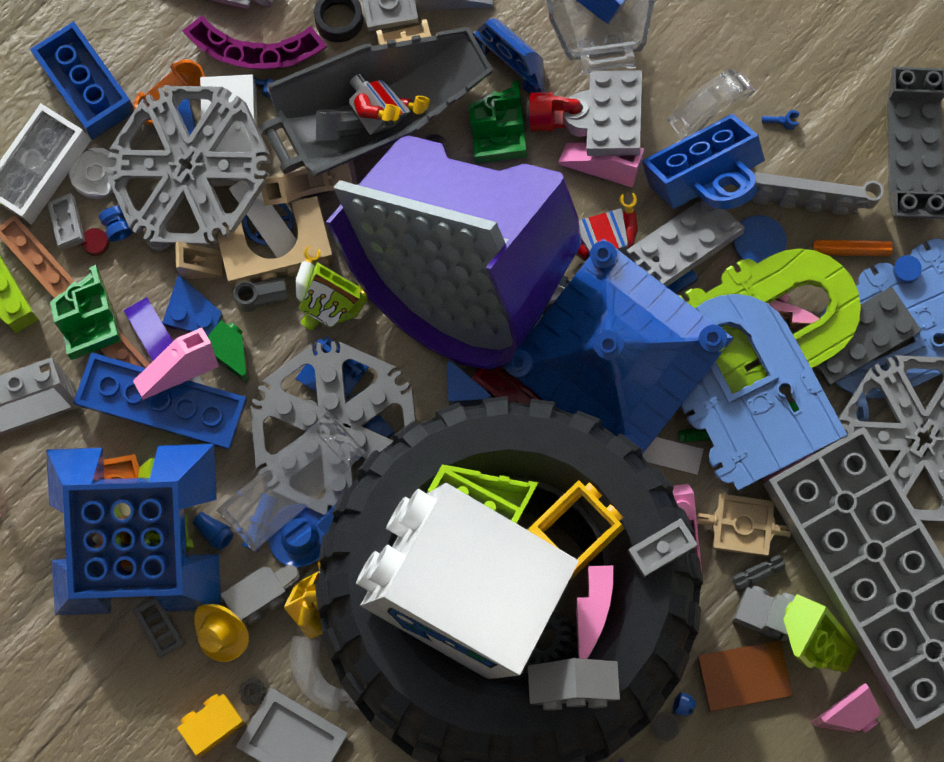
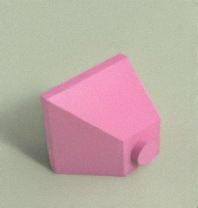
M865 683L855 688L811 723L815 727L852 733L862 729L866 733L878 724L876 718L882 713L870 688Z

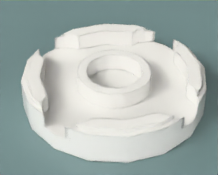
M104 148L88 149L89 151H85L78 157L69 170L71 183L76 191L86 198L100 199L108 197L113 193V189L106 175L113 176L116 174L106 171V167H114L117 160L108 158V154L112 152Z

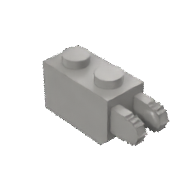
M289 564L275 573L271 568L262 567L220 595L229 609L244 624L246 623L249 626L262 617L260 613L268 608L274 610L285 602L284 598L288 596L285 590L293 586L301 578L300 571L295 566Z

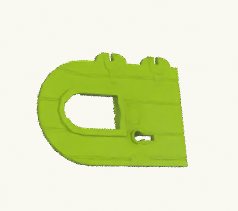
M784 250L759 263L751 259H742L736 263L740 272L737 273L734 266L725 269L726 271L722 274L721 285L707 293L699 288L689 289L685 292V296L689 299L687 303L696 308L705 301L721 295L740 294L752 296L769 304L800 286L809 284L821 287L829 298L826 313L819 320L793 334L811 369L844 349L854 336L860 320L861 304L859 292L853 278L836 260L815 250ZM725 325L722 328L734 339L717 359L716 363L731 392L734 394L768 375L762 364L748 372L744 367L759 360L747 336L740 329Z

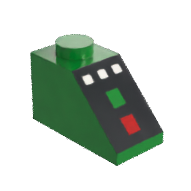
M221 320L207 336L212 344L217 362L247 383L249 380L246 343L241 335L243 331L232 322L227 325Z

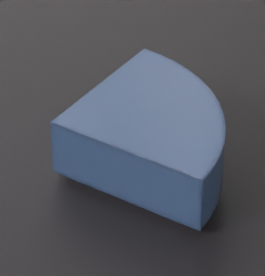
M862 392L855 403L858 406L856 417L859 421L869 422L868 404L865 394Z

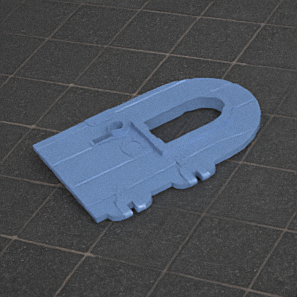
M931 239L926 241L928 251L925 250L923 244L915 246V249L912 250L911 256L916 257L922 266L921 274L912 283L907 284L898 281L894 276L893 266L889 263L874 265L873 268L877 273L876 275L872 273L870 268L863 270L858 278L859 285L856 286L859 292L860 304L892 286L922 331L912 338L914 343L872 361L836 382L835 384L841 389L854 394L870 368H872L875 374L873 366L879 364L883 371H888L889 366L886 363V359L891 357L895 361L894 355L944 358V342L936 344L933 338L939 339L944 335V240ZM827 306L824 308L820 318L826 313ZM909 369L906 372V376L913 388L942 375L940 371L932 369ZM876 388L870 389L865 396L870 399L885 398L882 392Z
M740 294L721 295L707 300L695 308L720 327L728 325L729 327L740 329L747 336L768 375L761 380L755 381L753 385L746 386L733 394L715 362L682 404L681 409L684 414L692 410L695 412L694 415L687 417L689 424L698 430L706 429L714 444V447L709 452V463L712 467H716L720 463L723 465L722 468L715 471L717 478L728 484L734 482L739 491L847 436L844 427L791 330L774 308L755 297ZM789 387L791 389V396L799 408L798 411L793 412L786 396L780 393L781 388Z

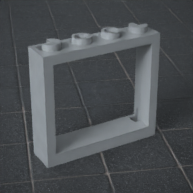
M52 357L0 375V436L80 408L73 403L76 396L73 382ZM50 365L52 372L46 371L43 373L41 367Z

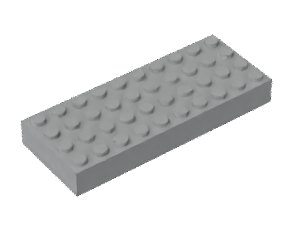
M864 426L773 477L763 485L906 729H917L944 713V558Z

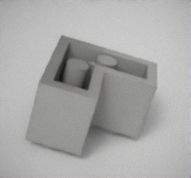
M753 586L751 589L747 587L742 594L732 622L785 643L789 640L783 618L787 605L793 602L795 596L783 593L782 595L777 594L773 598L768 596V591L763 588Z
M572 658L528 666L530 704L543 705V710H561L564 703H566V707H583L588 703V708H605L608 701L620 700L617 661Z

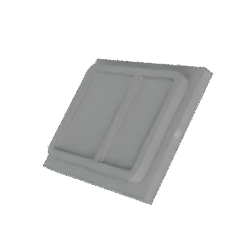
M271 688L256 714L252 717L250 724L236 747L260 762H332L349 733Z

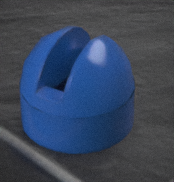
M679 692L674 701L673 713L686 717L692 715L693 709L696 707L693 697Z

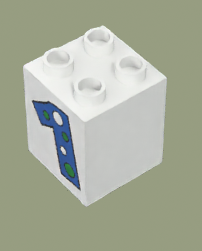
M448 483L427 494L417 489L410 499L404 497L387 524L386 529L398 536L393 546L386 545L381 553L374 551L358 576L356 584L368 590L360 606L487 679L520 675L579 560Z

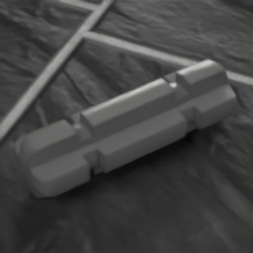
M777 555L771 558L769 562L764 561L747 569L745 573L741 572L732 578L737 590H742L748 587L749 583L754 584L771 576L772 572L782 571L785 568V563L781 556Z

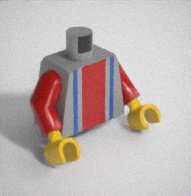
M362 73L354 76L349 82L356 91L349 99V103L370 135L394 128L411 112L410 110L416 114H422L429 106L430 99L427 97L416 96L414 103L411 102V99L398 98L384 81L378 80L369 83Z
M632 193L633 201L630 205L624 203L623 194L620 196V204L625 207L624 212L620 208L579 220L581 245L576 256L586 261L590 257L592 246L602 239L612 243L616 249L627 256L626 250L634 245L638 231L636 211L633 210V206L637 201L634 193Z

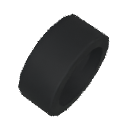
M318 0L316 2L313 13L316 28L321 36L329 41L339 43L349 41L359 33L363 24L361 3L358 0ZM341 4L350 7L354 17L347 26L333 28L324 22V12L331 6Z

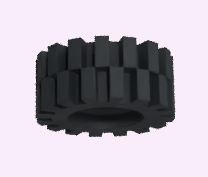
M553 611L542 634L547 629H553L556 633L555 641L548 650L542 651L539 648L538 639L528 662L536 665L571 659L572 657L568 655L569 651L575 652L577 648L572 645V642H578L577 636L573 634L576 632V629L570 625L571 622Z

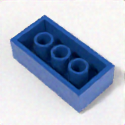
M74 21L30 49L39 66L92 140L133 114L134 108L130 99Z

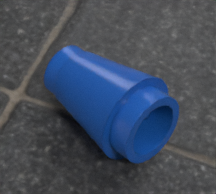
M204 512L199 513L193 520V525L212 548L222 550L233 539L234 533L231 531L230 526Z

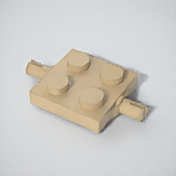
M719 494L717 510L714 515L697 513V524L712 526L714 533L712 549L768 557L770 541L774 535L789 538L791 535L788 526L775 524L773 516L774 503L769 500Z

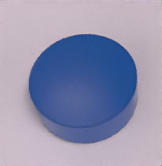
M911 255L900 257L893 267L895 278L907 284L916 281L922 271L920 261Z

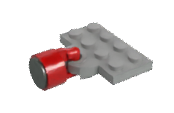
M642 70L590 71L589 90L578 92L569 98L554 96L553 92H530V95H528L527 125L531 132H553L554 128H568L571 135L578 137L587 136V156L640 155Z

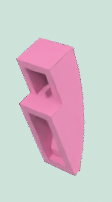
M588 566V597L577 598L576 600L579 659H588L604 627L613 589V566Z

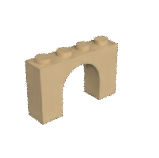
M317 196L291 202L298 227V238L292 250L282 257L267 259L253 253L248 247L242 221L234 233L230 232L229 237L224 236L221 230L217 231L216 234L231 289H234L238 283L243 281L255 283L285 275L290 277L297 276L301 263L306 260L303 256V251L309 245L308 255L311 258L316 256L318 249L321 251L320 257L313 261L314 267L317 262L326 268L329 267V264L334 263Z

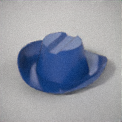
M300 504L290 505L281 509L271 520L268 529L269 546L276 559L287 566L289 564L295 567L307 566L317 561L320 555L322 536L325 535L317 524L323 515Z

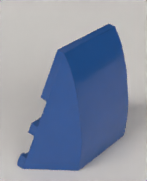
M495 18L488 19L473 33L485 56L490 51L494 52L523 78V89L529 95L530 92H545L543 58L504 23Z

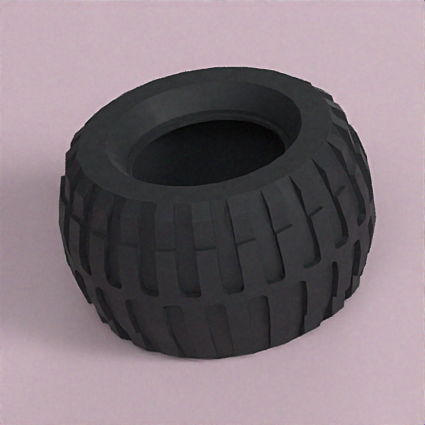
M507 396L483 399V404L463 408L460 403H456L436 411V417L421 424L412 421L393 436V442L380 452L378 450L373 451L358 469L359 475L350 488L342 490L332 512L334 517L328 532L322 536L319 555L320 573L318 583L315 585L317 607L321 618V637L330 660L334 665L340 684L374 729L388 738L411 758L421 762H599L606 759L643 730L656 716L669 695L681 681L689 660L691 648L699 633L701 613L699 600L703 578L700 560L695 555V549L693 548L644 578L627 552L631 547L679 519L683 520L691 535L694 536L695 532L685 510L678 507L672 492L674 487L657 467L654 466L652 468L641 454L642 448L622 434L616 437L601 425L602 420L581 411H577L576 414L568 413L557 408L556 402L531 399L530 404L509 402ZM442 464L480 471V474L490 476H506L511 480L527 483L528 481L538 482L522 512L541 517L578 480L584 486L591 483L602 495L598 500L606 508L611 504L623 516V519L619 522L625 528L589 562L590 566H613V589L610 607L602 632L588 659L618 662L620 700L608 701L605 708H588V703L583 707H566V703H564L561 710H543V705L530 704L528 673H521L518 676L487 679L361 607L360 605L368 590L357 585L356 581L374 551L381 553L386 545L392 547L398 536L387 530L386 527L404 497L410 499L417 489L427 494ZM583 496L554 522L556 526L573 538L583 552L611 527ZM578 647L575 652H571L568 655L572 658H578Z

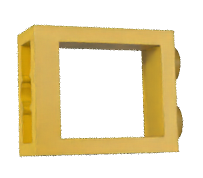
M579 480L527 529L557 547L544 532L581 496L611 525L577 559L579 562L570 578L571 580L625 529L619 522L623 519V516L611 504L606 508L598 500L602 495L591 483L584 486Z

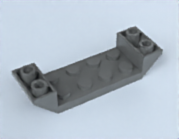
M892 68L887 101L888 201L894 217L944 219L941 104L944 98V69Z

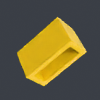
M225 694L211 696L203 703L205 707L197 713L192 711L180 720L182 724L177 729L198 757L206 754L246 724Z

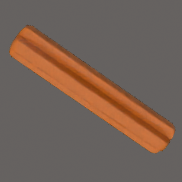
M816 239L813 243V250L825 255L889 257L892 254L893 245L891 241Z

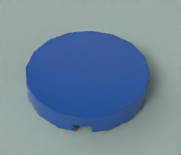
M756 215L748 217L741 222L745 227L744 234L733 241L734 250L740 260L751 259L759 263L774 254L784 251L787 238L784 229L776 220L769 216Z

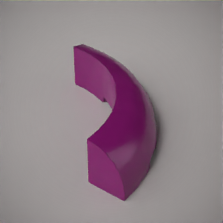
M203 15L182 30L191 42L213 58L236 67L253 70H272L290 67L302 63L328 48L312 26L293 37L271 44L239 41L231 38L215 28Z

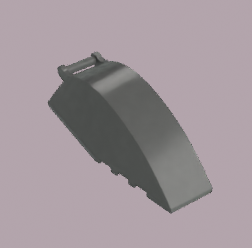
M469 27L437 32L435 36L423 38L420 35L412 36L411 40L396 42L395 39L388 40L387 44L376 46L364 44L270 83L267 89L277 117L260 125L259 129L270 141L281 162L280 168L284 174L304 166L315 177L394 143L404 136L412 135L477 86L492 73L493 69ZM359 73H362L369 83L378 80L384 81L398 98L411 99L413 103L416 96H424L430 99L428 109L425 112L416 114L410 110L411 112L394 128L371 135L364 128L361 134L340 136L339 140H321L316 138V113L318 110H354L349 103V99L356 91L349 82ZM283 128L297 156L290 158L276 130Z

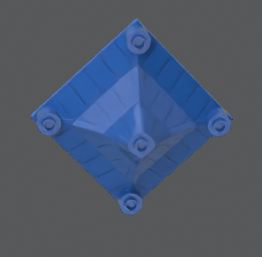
M602 239L592 246L590 257L533 328L511 362L505 364L503 368L545 401L556 402L557 408L571 414L581 411L601 419V425L616 437L619 434L627 437L642 448L641 454L643 455L734 338L725 332L722 327L713 323L616 249L612 243Z

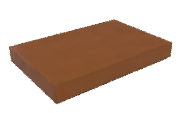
M780 640L697 656L709 712L793 696Z

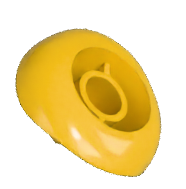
M217 604L198 606L194 615V625L202 651L211 659L219 662H229L238 658L246 650L249 643V634L245 624L235 613L224 606Z

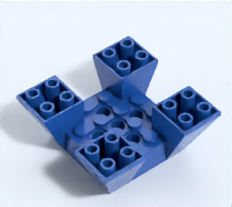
M214 444L158 446L150 478L105 479L103 447L46 450L49 506L64 513L66 559L52 560L55 615L110 614V598L155 596L166 612L196 611L198 606L205 604L222 606L219 554L186 555L184 508L217 499ZM119 503H125L130 507V515H123L119 511ZM150 530L158 532L161 541L158 543L151 541L148 532ZM92 532H97L103 537V544H96L92 540ZM120 532H128L132 537V543H124L120 538ZM121 561H130L133 565V571L124 570Z

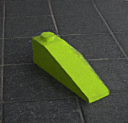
M796 594L793 602L787 605L783 618L794 656L802 665L808 668H828L833 671L847 672L859 647L826 606Z

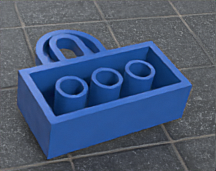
M731 114L642 160L649 186L673 209L684 205L687 201L697 196L713 208L731 209L747 203L755 196L758 186L755 175L750 169L764 162L765 159L759 135L734 114ZM726 185H734L738 188V190L735 192H726L723 189V187Z

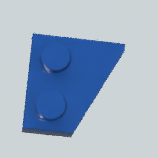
M178 276L162 323L166 327L188 333L202 328L208 336L221 321L223 314L183 277Z

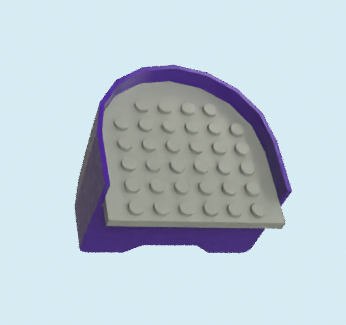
M404 136L397 140L359 185L340 180L333 188L341 205L326 221L350 271L368 298L396 327L430 351L458 364L489 370L511 362L550 302L581 245L579 218L562 173L528 164H521L501 171L449 159L442 143L413 136Z

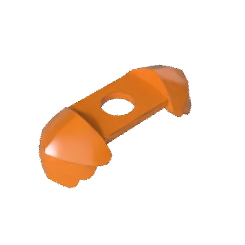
M188 59L173 63L170 66L172 71L145 94L142 91L138 93L133 105L134 110L142 98L146 100V95L148 94L155 101H158L160 98L158 89L164 85L201 86L200 77H205L201 65ZM152 119L146 120L143 123L145 125L154 126Z

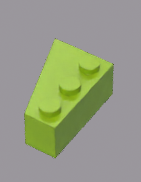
M0 254V321L17 333L39 319Z

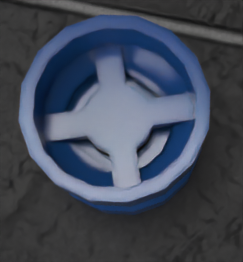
M120 206L107 208L99 214L101 224L106 226L107 230L105 233L109 241H120L133 233V230L129 228Z

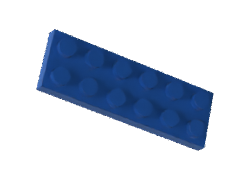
M91 352L73 402L76 406L202 443L214 444L216 447L226 450L231 449L247 402L246 397L187 380L143 400L133 380L146 368Z

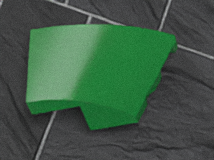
M519 80L512 82L510 88L500 93L494 91L488 94L487 97L469 104L470 126L476 164L527 157Z
M96 265L89 268L90 273L79 283L74 281L67 287L65 292L59 294L50 302L54 323L63 334L66 352L71 360L121 341L112 305Z

